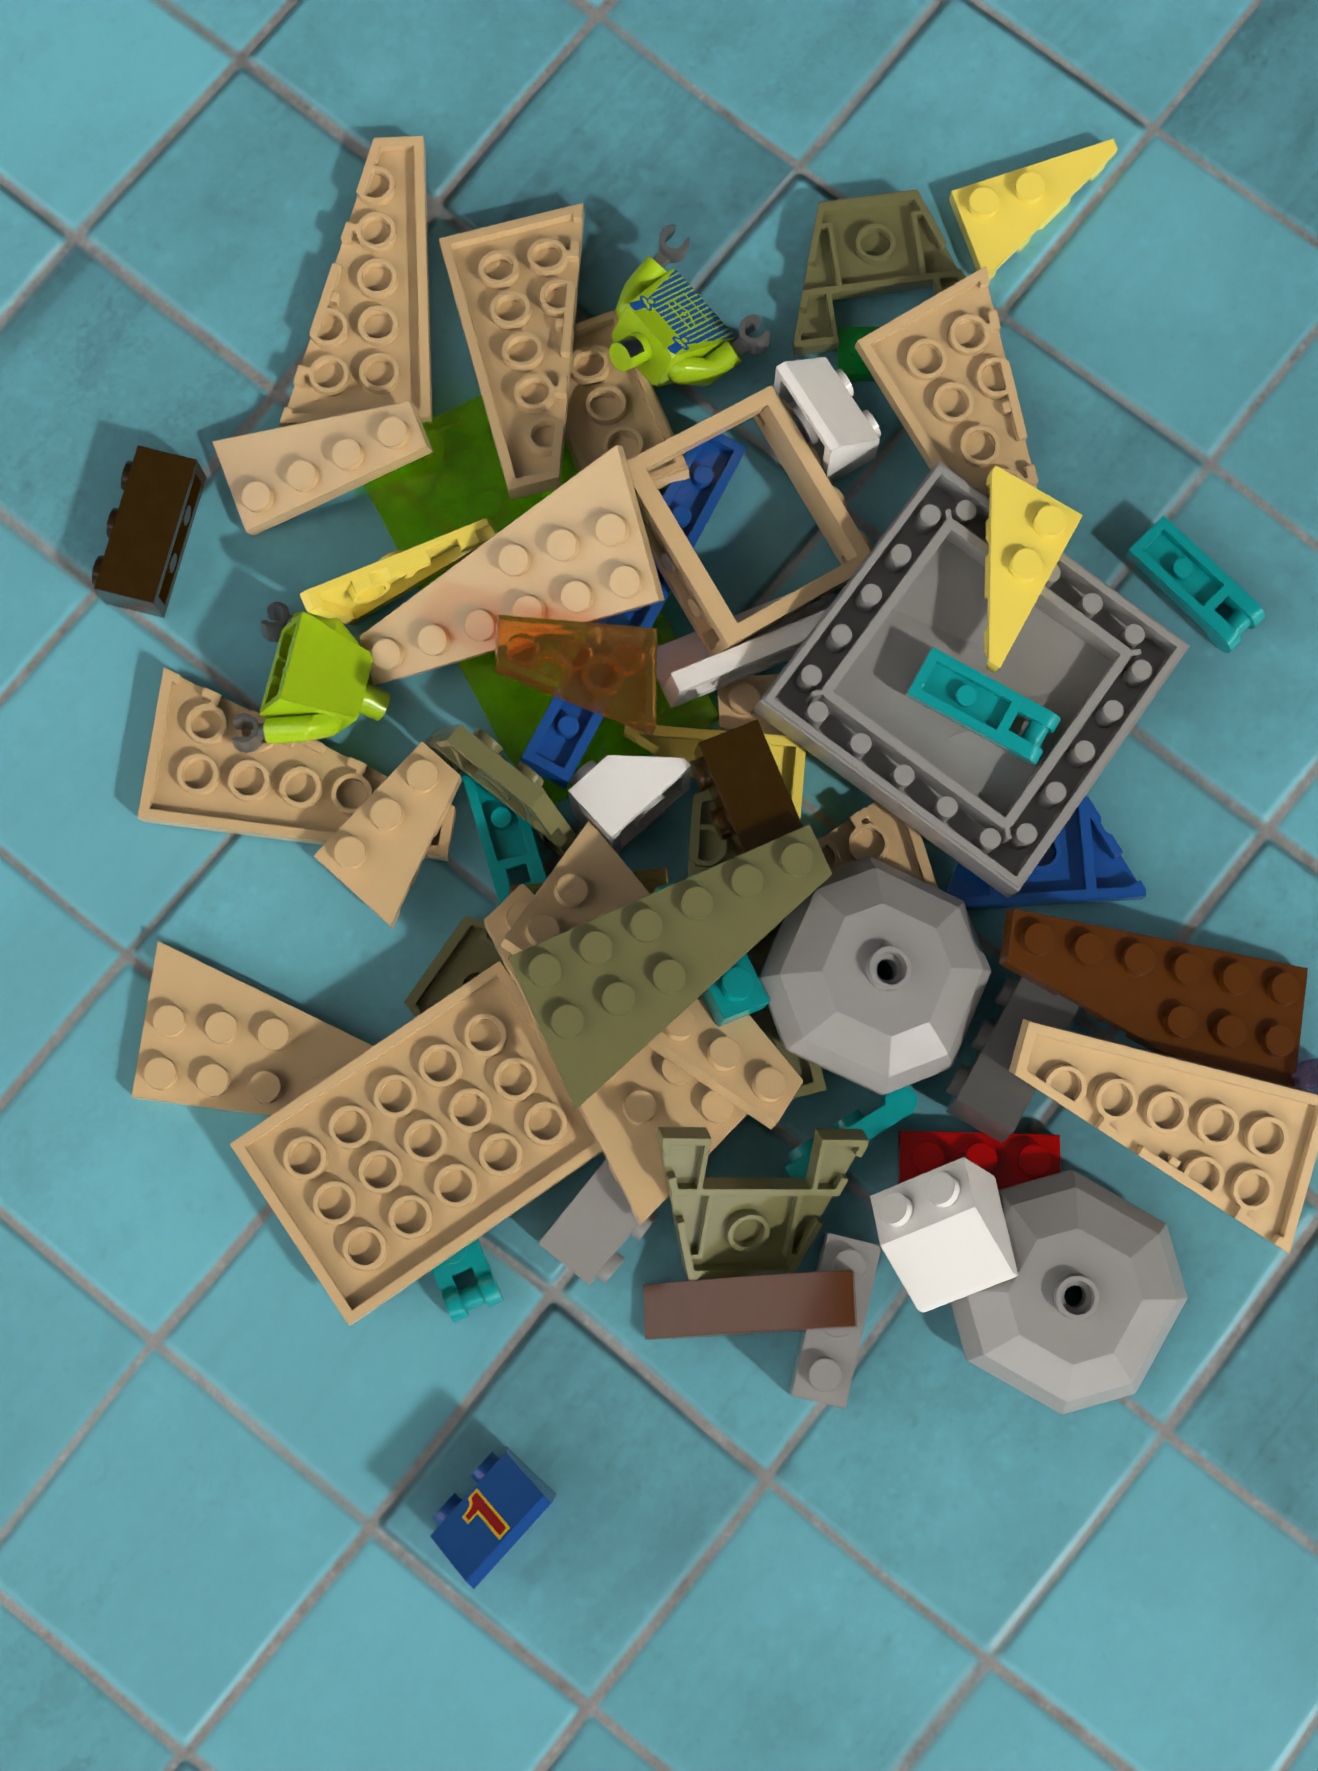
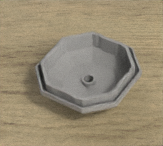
M871 856L831 869L832 875L782 920L758 975L770 999L767 1005L784 1050L879 1095L890 1093L951 1069L991 973L964 901ZM880 961L887 962L891 966L892 977L890 980H883L877 974V965Z
M1071 1169L999 1189L998 1192L1018 1276L950 1302L966 1360L1060 1414H1066L1136 1394L1188 1298L1167 1223ZM1070 1286H1079L1082 1290L1080 1302L1075 1305H1068L1064 1299L1065 1291Z

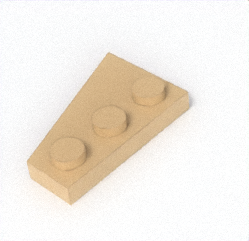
M421 742L315 853L314 857L393 929L401 913L400 908L410 887L414 885L421 870L420 865L433 837H436L462 782L461 776L424 742Z

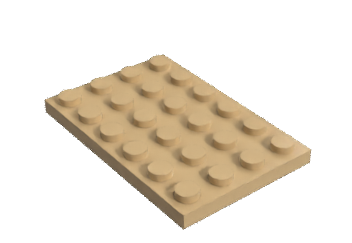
M500 961L230 1143L239 1160L349 1326L358 1322L602 1153L593 1132L590 1131L579 1108L577 1110L574 1109L542 1034L537 1029L517 985Z

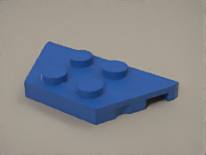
M1085 796L1019 892L1006 898L958 862L946 893L963 900L967 910L1142 900L1146 897V888L1142 881H1137L1121 856L1123 853L1122 849L1113 835L1106 832L1101 824L1100 814L1089 797Z

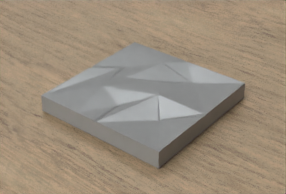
M937 461L759 700L753 711L873 800L880 803L888 811L1006 898H1009L1019 892L1190 645L1068 555L1062 553L1002 666L996 673L986 669L987 656L984 653V631L987 629L988 599H984L985 557L989 552V543L986 540L989 497L940 461ZM932 647L1049 709L1061 718L1054 733H1047L1040 746L1043 753L1036 766L1017 759L1001 747L905 696ZM1017 715L1009 730L1022 737L1029 722Z

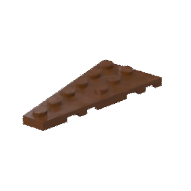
M1015 908L1006 911L999 962L1002 966L1053 995H1061L1085 1009L1084 1013L1100 1022L1106 1021L1127 1033L1126 1037L1150 1051L1295 1088L1308 968Z

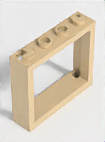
M773 385L627 460L654 562L710 656L742 644L845 586L873 549L869 538L864 532L858 530L849 515L843 494L837 487L831 485L821 468L820 458L812 444L805 441L796 426L791 407L783 398L779 397ZM753 417L841 566L737 623L648 472Z

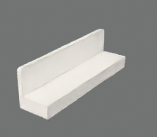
M832 592L742 644L713 656L709 655L696 631L649 650L646 658L670 707L674 708L790 660L835 600L836 595ZM787 595L737 614L734 618L739 623Z

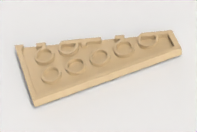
M423 136L378 137L373 139L356 190L357 198L349 222L346 221L341 235L342 243L336 262L331 265L309 331L310 340L302 364L298 365L293 380L294 388L287 408L284 407L279 422L280 427L410 401L416 407L423 425H433L426 153Z
M583 203L438 238L510 500L554 490L561 486L585 217Z
M985 266L857 340L855 349L930 470L937 461H940L980 492L990 497V488H986V481L995 465L1037 488L1039 481L1035 465L1031 464L1026 444L1028 436L1010 362L1005 357L999 333L1001 325L997 310L993 308L988 287L990 280Z
M615 445L360 635L362 647L369 651L373 658L370 670L373 686L391 683L664 601V595L623 446Z
M163 668L137 818L142 822L324 845L388 776L368 767L367 764L352 757L349 758L326 747L325 744L317 740L300 743L268 744L263 739L261 745L255 751L249 753L240 752L234 747L231 739L237 736L247 737L253 730L235 729L233 724L234 718L243 713L252 715L258 723H264L266 718L260 716L254 710L251 711L224 698L215 691L206 687H200L182 678L179 674ZM450 805L436 837H433L424 858L449 861L457 812L455 806Z
M1023 1019L1009 1068L1011 1073L1290 1254L1318 1154V1093Z

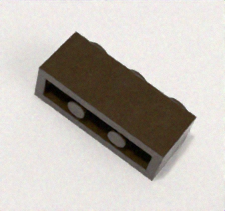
M138 445L133 461L126 462L121 476V488L124 492L119 508L111 510L107 521L106 533L109 541L104 556L99 555L92 570L94 589L106 604L162 618L165 617L207 478L197 459Z
M758 719L697 744L694 750L696 759L690 761L692 774L701 791L709 789L716 809L710 811L714 827L722 841L730 839L736 856L803 828Z

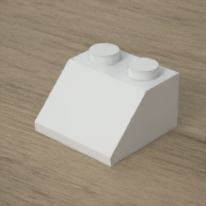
M826 357L786 361L776 366L774 389L779 397L783 398L791 407L796 426L805 441L812 444L820 458V466L830 483L835 482L876 458L880 441L879 437L881 436L880 428L873 415L868 410L861 411L852 398L854 396L852 384L841 369L835 371Z
M607 755L598 764L591 760L583 765L570 779L573 787L568 790L572 813L584 826L590 820L616 853L619 854L690 789L691 765L684 758Z
M965 1157L870 1196L880 1246L919 1311L927 1312L1018 1276L995 1176Z

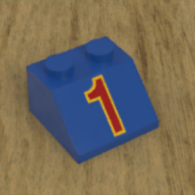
M510 1449L501 1458L492 1451L470 1475L478 1484L462 1500L454 1493L432 1517L440 1526L430 1537L473 1589L476 1588L549 1507L557 1495Z

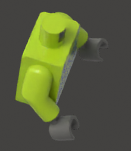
M672 224L663 228L660 233L658 253L653 259L648 255L624 284L615 309L618 322L612 332L614 343L609 348V357L614 367L619 371L626 372L636 367L651 385L657 387L672 383L705 387L711 385L741 363L742 359L740 356L745 352L752 355L764 353L770 343V332L767 330L759 337H749L748 335L756 331L761 325L760 316L752 314L746 316L739 325L740 338L734 341L736 336L675 268L668 272L664 269L668 263H678L684 260L689 249V237L679 248L673 249L666 245V242L675 233L676 225Z
M273 602L267 607L269 619L278 622L262 620L260 622L262 635L270 642H278L259 712V715L266 719L264 723H258L255 717L246 713L239 714L234 718L233 724L235 729L253 730L247 737L237 736L231 739L238 751L244 753L253 752L259 748L263 739L268 744L300 743L332 737L356 721L359 714L376 721L383 717L390 702V693L367 683L373 662L372 655L369 651L359 646L358 641L337 617L328 619L304 611H297L294 615H290L288 607L281 602Z

